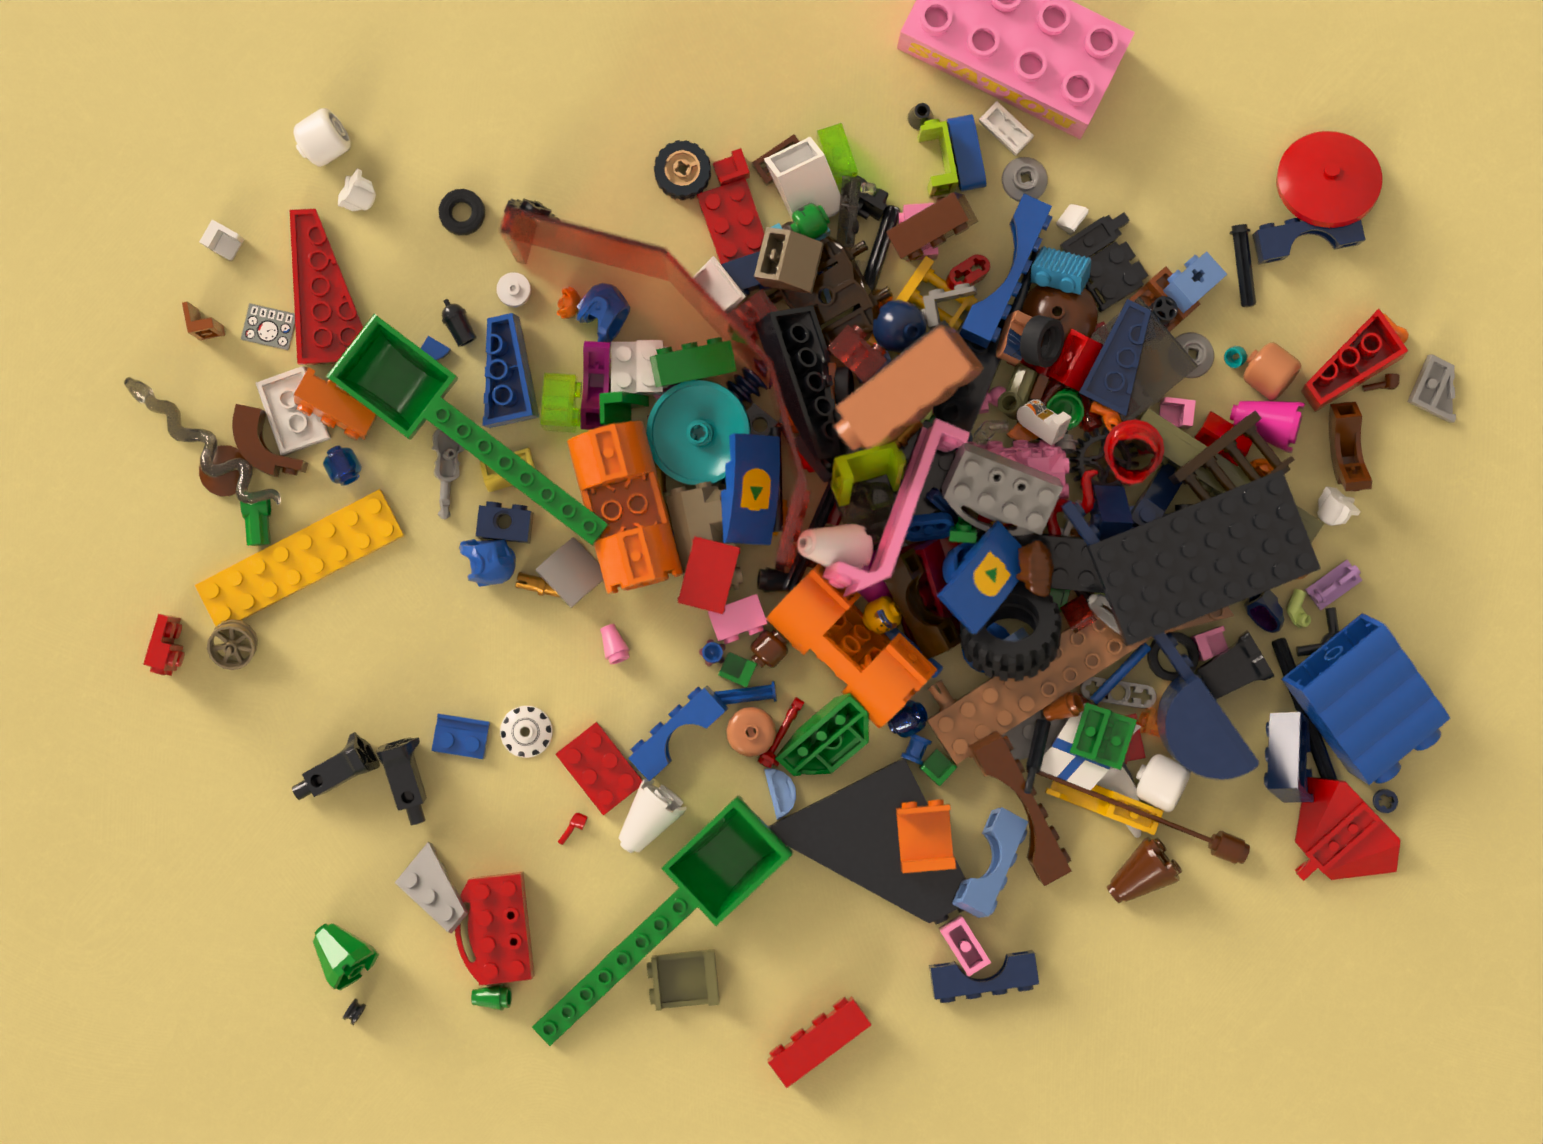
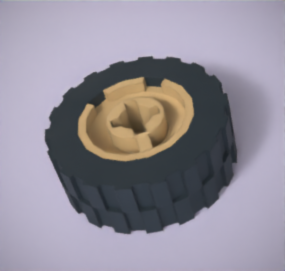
M677 140L674 143H668L664 149L659 151L658 157L656 156L654 166L655 179L663 193L670 195L671 198L680 200L693 199L708 186L709 179L711 178L709 157L703 148L701 149L698 144H693L688 140ZM685 166L687 168L686 175L680 173L678 168Z

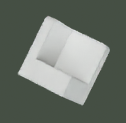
M211 220L199 242L206 248L232 261L245 239L234 231Z

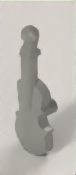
M437 429L433 433L432 450L437 452V460L434 462V476L441 481L439 500L441 510L438 512V516L441 519H447L451 515L448 510L451 481L457 479L460 475V462H458L457 457L459 452L464 451V448L440 429Z

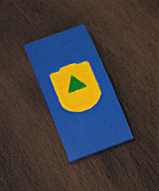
M741 433L729 435L731 461L725 463L726 489L721 491L723 543L771 545L779 493V437Z
M996 521L963 557L964 562L950 576L951 581L937 595L971 634H976L1019 581L1016 578V575L1021 572L1018 548L1022 546L1000 521Z

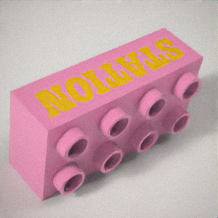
M916 0L900 31L897 49L1081 139L1135 32L1071 0Z

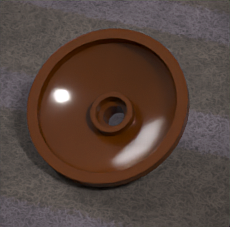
M1037 285L1027 294L1022 309L1023 313L1031 317L1041 315L1059 320L1064 329V342L1071 329L1091 338L1098 321L1095 300L1085 287L1081 295L1066 293L1060 289L1048 286L1042 287ZM1055 309H1061L1062 314L1060 316H1054L1053 311Z

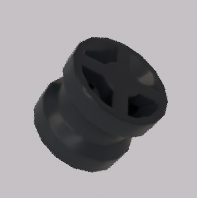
M1168 296L1158 297L1147 308L1151 310L1150 315L1155 327L1166 326L1176 317L1178 312L1176 302Z

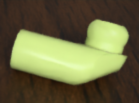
M1294 589L1287 606V613L1295 626L1299 628L1307 627L1311 623V617L1305 613L1302 607L1307 593Z

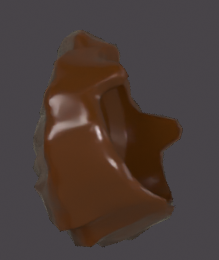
M1036 540L1031 544L1018 548L1021 572L1016 575V578L1023 581L1026 589L1033 594L1045 597L1051 592L1050 587L1052 585L1054 565L1048 547L1041 541Z

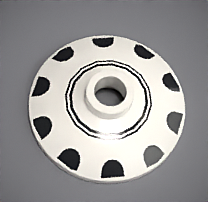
M520 706L511 710L503 719L500 728L501 740L505 748L515 756L522 758L534 757L542 753L550 744L552 725L548 716L542 710L533 706ZM523 727L530 729L529 736L524 737L521 735Z

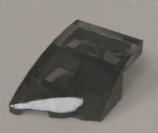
M866 481L853 483L850 503L840 507L832 490L843 525L858 524L864 526L866 534L872 538L873 551L877 550L895 502L888 483H869Z

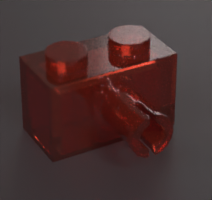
M761 289L725 315L730 320L729 324L731 326L733 324L735 329L733 327L729 328L724 322L722 324L724 329L729 328L732 331L731 334L727 333L738 348L742 345L748 347L758 340V331L755 324L769 312L778 310L763 289Z
M847 325L827 349L866 383L888 360L884 356L887 352L876 342L871 345L865 339L867 334L858 325L854 327Z

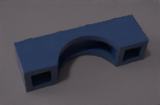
M1293 218L1284 221L1285 225L1275 226L1274 223L1261 225L1259 230L1253 234L1259 265L1287 258L1290 255L1294 240L1302 235L1312 234L1320 236L1328 241L1334 250L1360 245L1365 241L1361 219L1347 226L1325 228L1300 221L1299 218Z
M1032 950L1006 954L1002 967L994 975L983 979H976L965 975L955 962L929 965L933 997L935 1000L940 999V1003L956 1001L955 997L966 995V999L982 997L981 993L991 991L992 995H1002L1008 993L1007 989L1018 988V991H1029L1034 989L1033 985L1039 984L1035 953Z

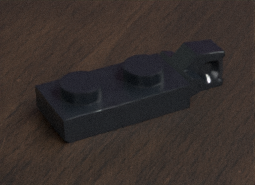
M1125 212L1114 219L1110 215L1103 216L1060 244V247L1066 253H1075L1076 256L1080 255L1086 258L1091 257L1117 240L1122 235L1119 229L1128 224L1130 220Z

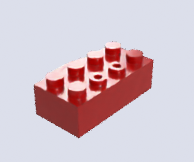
M524 872L468 879L460 897L463 903L468 902L470 904L468 935L476 957L474 962L469 960L465 952L461 936V923L455 929L457 947L468 971L479 983V986L532 980L535 975Z

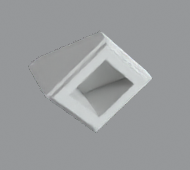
M1071 204L1056 224L1071 235L1084 220L1089 209Z

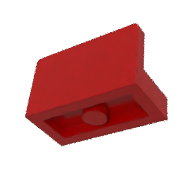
M1071 329L1064 342L1062 352L1058 360L1052 365L1048 376L1080 392L1103 344Z
M1210 411L1202 427L1193 438L1208 447L1230 430L1233 424ZM1241 434L1235 439L1238 443L1236 446L1246 457L1252 441L1248 436L1245 437ZM1221 450L1218 453L1238 467V464L1228 452L1225 453Z

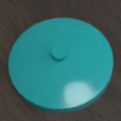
M692 380L673 386L657 400L648 418L646 434L653 459L665 474L676 481L689 485L711 481V484L726 478L725 463L731 461L729 435L734 433L751 434V424L744 405L729 389L710 381Z

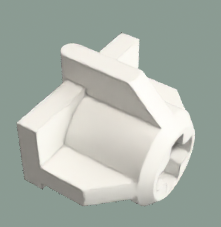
M357 168L352 177H345V186L338 195V206L350 211H366L371 208L375 201L376 193L372 182L362 177V170Z
M1325 487L1324 492L1318 499V517L1330 526L1346 524L1351 515L1358 516L1361 512L1353 504L1354 498L1345 497L1334 487Z

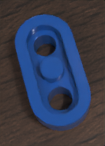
M945 512L913 515L904 538L911 542L947 538L950 534V526H955L953 517Z

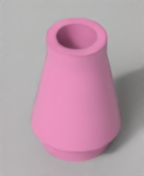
M615 624L602 627L600 631L602 633L605 659L609 660L611 665L627 660L630 657L628 654L630 649L617 631Z

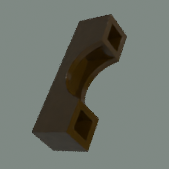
M914 548L898 554L891 576L883 579V581L886 583L895 604L904 617L907 627L912 632L918 648L928 660L951 650L962 640L950 617H941L934 614L923 603L919 593V582L925 569Z

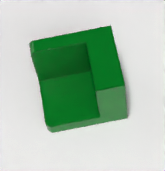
M729 652L718 675L747 688L757 663Z
M935 749L919 768L938 786H941L956 770L957 766L938 749Z

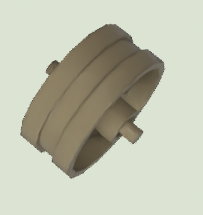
M234 619L223 621L216 626L208 639V654L212 661L223 669H241L249 664L257 650L258 639L255 631L245 622ZM229 629L230 637L225 636L220 630ZM235 630H238L243 634L239 636L235 634ZM214 637H218L224 643L215 645ZM248 638L251 646L241 644V642ZM217 650H224L225 657L221 656ZM239 650L251 653L247 658L243 659ZM230 655H235L238 661L229 660L228 658Z

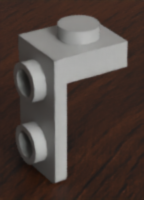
M969 283L954 286L952 291L944 292V289H935L929 291L928 296H923L925 309H921L928 327L932 329L941 323L937 303L977 295L975 286L970 287Z

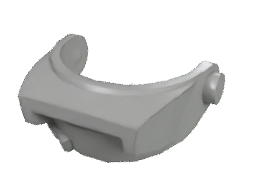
M1092 594L1088 599L1090 609L1107 626L1120 634L1113 614L1102 606L1105 604L1110 608L1106 597L1103 594Z

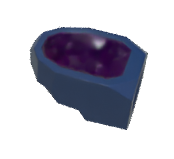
M1271 590L1247 599L1244 607L1248 616L1257 626L1270 633H1276L1281 630L1285 620L1283 608L1278 603V597Z

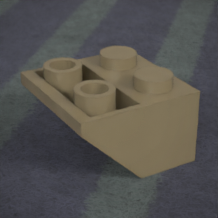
M766 227L754 277L764 287L812 294L824 244L791 230Z

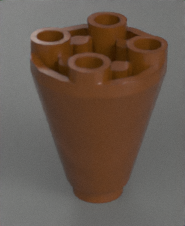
M1147 837L1111 879V884L1107 886V889L1116 902L1130 901L1172 885L1180 880L1179 874L1182 873V869L1174 859L1170 861L1164 852L1167 849L1159 838L1151 839Z

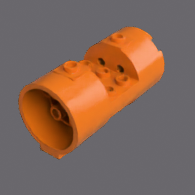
M644 422L614 423L570 438L567 443L583 504L609 524L594 544L607 594L618 593V587H621L623 591H629L663 582L669 579L668 574L671 573L674 577L683 575Z
M818 563L767 616L766 620L802 655L811 649L819 660L825 662L835 672V675L847 684L841 693L843 695L851 693L868 711L869 720L878 728L883 727L938 669L901 633L890 640L885 634H877L868 630L863 622V613L854 605L861 595L856 591L844 596L847 587L844 586L841 589L830 585L829 579L823 577L826 567Z

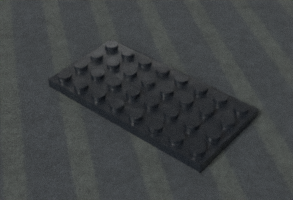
M1282 470L1087 546L1125 646H1130L1321 569Z

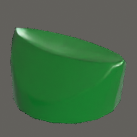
M1071 387L1056 393L1046 406L1047 409L1057 415L1065 412L1072 417L1067 430L1075 428L1084 416L1082 398L1079 392Z

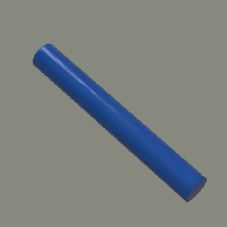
M1146 643L1140 645L1090 699L1098 705L1151 650V647Z

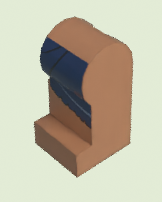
M1018 310L1007 316L997 346L996 357L1013 365L1019 364L1022 359L1020 339L1023 329L1032 318L1031 316Z

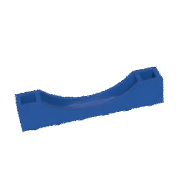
M1023 194L1009 224L1014 245L1013 262L1009 275L994 293L972 305L959 332L962 338L984 348L988 347L990 341L996 342L1002 329L997 327L1000 319L1006 320L1012 307L1008 304L1011 296L1016 298L1022 283L1018 282L1021 273L1026 275L1032 261L1028 259L1031 251L1036 253L1042 242V238L1038 237L1041 229L1046 231L1052 220V216L1048 215L1052 207L1051 205Z

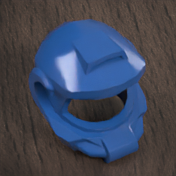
M600 283L592 286L577 305L579 312L576 319L580 323H590L597 318V342H610L611 346V342L617 337L628 317L630 306L617 287L612 284Z
M472 539L460 543V553L470 560L471 574L467 576L468 581L476 582L479 587L496 585L508 581L514 574L516 556L514 551L509 548L506 540L476 541Z

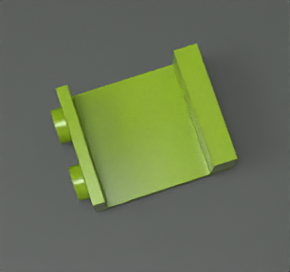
M939 119L925 121L924 125H921L918 134V143L939 139L945 174L930 177L927 186L929 198L955 192L958 184L947 121L940 122Z
M895 442L834 459L830 485L839 507L850 503L853 483L886 474L893 491L899 490L900 481L903 479V467L906 466V459L903 451L898 450Z

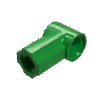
M269 494L242 495L240 507L242 517L245 519L247 546L271 544L269 528L271 500Z

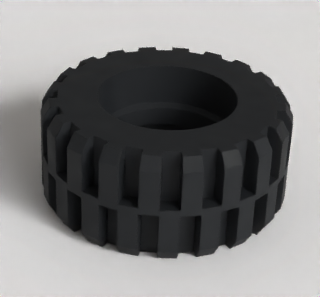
M1020 580L976 634H971L960 622V637L962 640L960 644L961 649L964 650L965 658L968 662H973V668L978 672L983 670L985 671V676L994 678V676L1000 677V681H1008V679L1022 681L1025 676L1029 678L1037 676L1038 670L1045 671L1050 666V662L1055 660L1057 651L1060 648L1062 626L1060 609L1057 603L1053 602V597L1050 594L1045 597L1033 594L1026 589L1025 583ZM1011 618L1027 623L1034 632L1022 640L1005 641L993 636L987 628L998 620Z

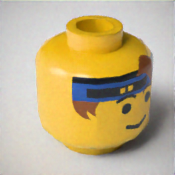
M882 596L865 606L862 618L868 630L877 634H884L900 625L902 614L891 597Z

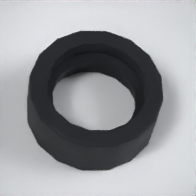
M1041 315L1034 316L1027 322L1020 339L1021 357L1026 363L1047 368L1058 360L1064 345L1065 335L1061 322L1057 319Z
M1170 632L1176 641L1187 649L1188 658L1194 665L1190 669L1194 673L1199 662L1197 645L1189 636L1183 633ZM1153 640L1150 644L1151 650L1147 653L1149 667L1159 678L1173 681L1179 674L1177 671L1169 672L1162 668L1158 661L1160 647Z

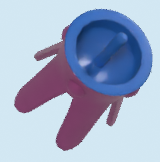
M709 639L707 644L699 650V654L703 656L707 666H711L712 663L716 662L722 664L725 661L722 655L726 646Z

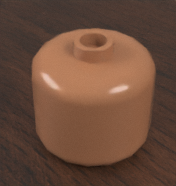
M1270 342L1260 351L1256 349L1252 352L1246 361L1249 365L1244 372L1243 378L1247 384L1268 400L1274 401L1284 393L1296 378L1301 369V363L1277 343Z
M745 707L735 712L729 720L726 729L727 740L737 753L747 757L759 756L767 752L774 743L776 736L775 723L771 715L765 710L757 707Z

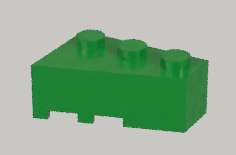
M722 337L706 340L707 345L697 346V342L682 344V350L672 351V347L657 349V355L650 356L656 388L736 372L731 340L723 342Z

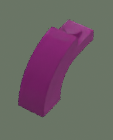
M584 341L583 391L580 407L581 429L592 430L605 426L600 424L599 393L610 392V342Z

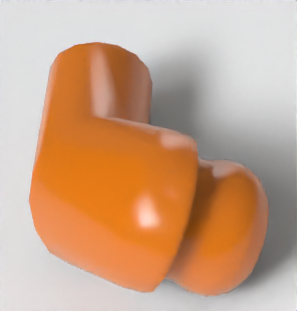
M1095 401L1092 402L1089 412L1101 415L1108 431H1111L1114 426L1122 422L1119 413Z

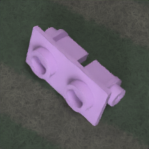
M1345 560L1305 590L1321 611L1363 580L1359 576L1361 572L1358 567L1352 566L1348 560Z

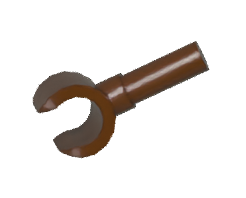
M1385 374V382L1363 385V392L1376 389L1394 390L1399 385L1400 375Z

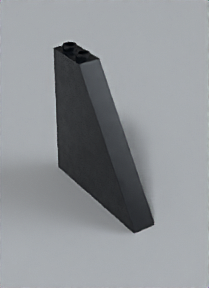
M901 758L768 826L786 846L929 924L934 921L935 925L946 921L949 919L948 914L955 910H958L959 913L964 911L952 904L961 881L966 879L956 859V869L902 873L896 808H902L901 803L917 802L918 806L928 805L905 758Z

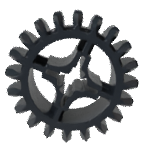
M1106 427L1103 429L1102 435L1098 428H1094V437L1089 432H1085L1083 435L1086 442L1080 438L1077 439V445L1080 449L1076 447V451L1073 453L1077 457L1069 458L1070 463H1076V466L1071 467L1069 472L1074 473L1078 471L1079 474L1073 478L1074 482H1078L1086 472L1084 465H1087L1098 471L1097 478L1099 480L1091 479L1092 488L1094 485L1123 486V482L1119 479L1106 483L1111 468L1109 465L1102 468L1096 462V460L1103 458L1104 445L1109 434ZM1127 439L1119 440L1116 447L1121 452L1123 460L1115 457L1118 464L1130 470L1131 468L1138 467L1139 462L1131 460V458L1139 455L1138 452L1130 453L1129 449L1134 447V444L1129 443L1126 446L1124 442ZM1101 442L1097 456L1084 457L1087 448L1091 444Z

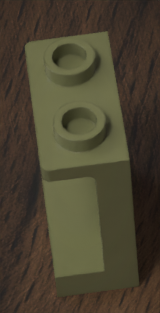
M715 949L652 955L651 962H647L648 978H653L654 985L653 989H649L650 1004H655L656 1011L663 1008L708 1004L709 1006L719 1005Z

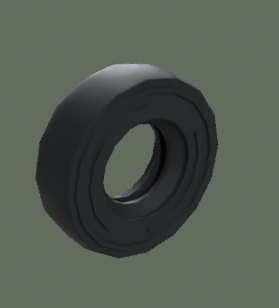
M455 189L448 192L442 198L439 205V218L442 225L450 233L469 235L476 232L482 225L485 218V207L481 198L473 191ZM458 203H466L472 209L470 218L464 222H459L452 216L453 207Z
M851 367L836 368L834 379L836 407L854 393Z

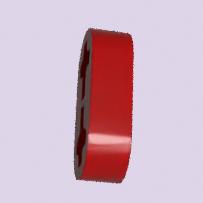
M975 254L953 267L946 278L947 287L952 291L954 286L969 283L971 287L980 282L990 270L989 260L983 255ZM973 266H975V267L980 266V267L982 268V269H979V268H978V269L974 270L973 272H972V270H971V269L973 268ZM963 275L965 276V278H964L963 281H961V280L956 281V280L954 279V278H957V279H958V278L962 277Z

